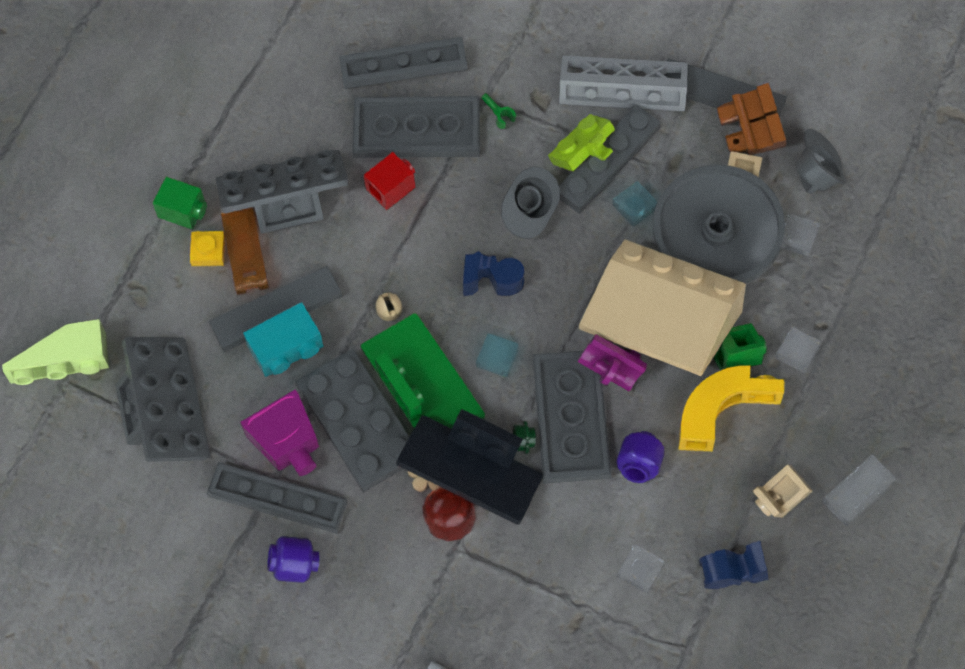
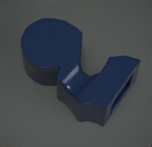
M480 251L470 255L465 254L463 295L469 296L479 290L478 282L482 277L488 278L491 281L495 292L499 296L517 294L524 287V266L519 260L514 258H505L497 262L496 256H486Z
M761 541L745 546L746 551L744 554H736L733 551L723 549L701 557L699 565L703 568L704 587L706 589H720L733 584L739 586L742 582L747 581L758 583L769 580Z

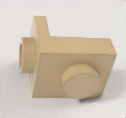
M788 464L763 487L757 486L753 492L758 497L755 503L767 516L772 514L774 517L783 518L813 490L792 465Z

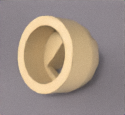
M391 292L384 293L378 297L375 305L377 315L385 321L396 320L402 313L400 298ZM390 300L394 309L389 312L385 303Z

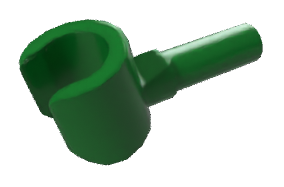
M487 93L482 95L481 99L496 115V125L498 128H506V123L501 119L502 116H507L512 122H515L516 113L512 108H501Z

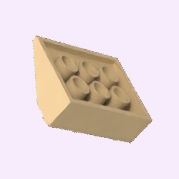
M624 240L610 259L579 324V329L593 335L597 334L608 341L702 376L742 313L746 283Z

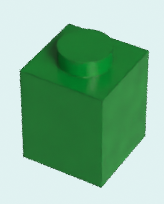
M167 176L152 203L158 218L192 230L197 220H201L204 217L207 208L201 188Z

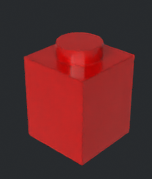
M392 152L364 174L366 190L388 210L416 188L415 170L407 159L403 158L401 160Z

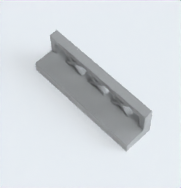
M562 56L559 104L633 108L637 104L642 109L685 111L688 63ZM568 67L582 68L585 71L571 73L568 72ZM604 69H609L615 71L616 73H614L613 75L603 74L601 71ZM635 71H644L647 75L641 77L635 76L632 73ZM666 73L681 74V79L667 78L664 75Z

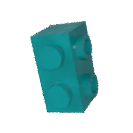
M302 302L243 332L247 347L265 377L286 371L290 364L301 358H311L319 352L320 348L324 347L321 333Z

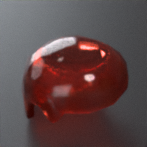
M438 487L426 496L422 506L424 520L430 533L435 538L445 541L459 540L472 531L476 520V512L472 502L442 487Z

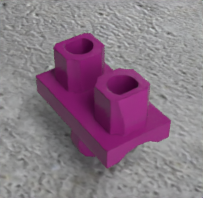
M595 334L578 359L580 364L601 375L600 383L607 386L611 381L627 391L631 390L636 380L647 368V363L640 360L641 356L638 352L632 349L623 350L614 345L613 342Z

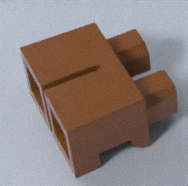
M769 83L757 86V89L744 94L732 95V101L717 107L721 126L738 121L741 129L739 132L725 136L729 153L731 151L738 153L747 151L748 155H755L786 147L785 134Z

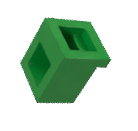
M752 323L732 327L713 358L720 371L735 366L750 365L752 367L761 365L763 355L767 351L764 337L757 333Z

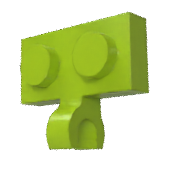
M589 114L579 122L578 126L566 138L558 143L557 147L548 157L553 165L572 172L589 155L604 161L613 150L605 147L603 143L615 129L610 120Z

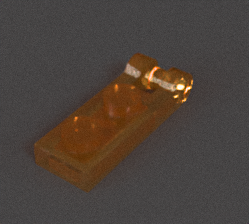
M253 207L221 213L237 295L246 294L247 290L259 288V290L269 289ZM256 271V275L248 277L243 275L244 273Z

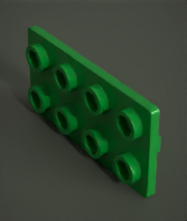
M416 313L361 344V350L413 428H415L420 417L425 415L452 429L461 409L485 419V412Z

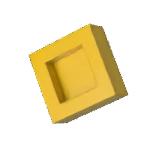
M224 231L191 232V266H224Z

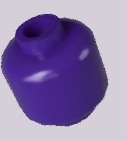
M650 432L631 433L622 441L617 456V467L622 475L631 482L644 483L656 478L660 471L665 455L664 446Z
M281 536L275 544H270L267 570L268 572H273V576L277 581L304 583L310 578L311 572L318 571L319 551H313V545L308 538Z

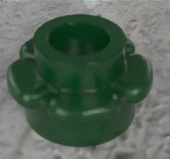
M523 421V424L513 425V434L523 439L517 452L524 451V454L529 453V448H535L536 445L535 428L528 427L527 421Z

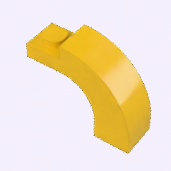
M750 365L730 367L710 375L694 389L686 402L679 430V450L712 452L715 443V421L719 414L726 408L739 403L780 405L784 394V380L775 379V377L770 375L750 378Z

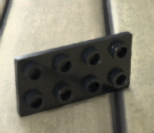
M463 409L459 412L452 429L422 415L396 461L397 466L516 525L521 523L543 477L542 473L514 460L522 443V438Z

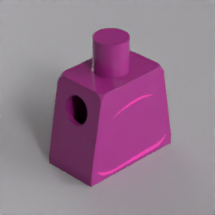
M296 389L240 422L247 439L278 471L292 464L299 476H305L316 468V463L309 453L319 447L318 441Z

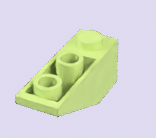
M99 319L66 324L2 365L3 372L10 384L15 383L18 385H27L34 380L43 378L52 380L63 379L67 375L75 373L95 374L100 369L109 368L106 332Z

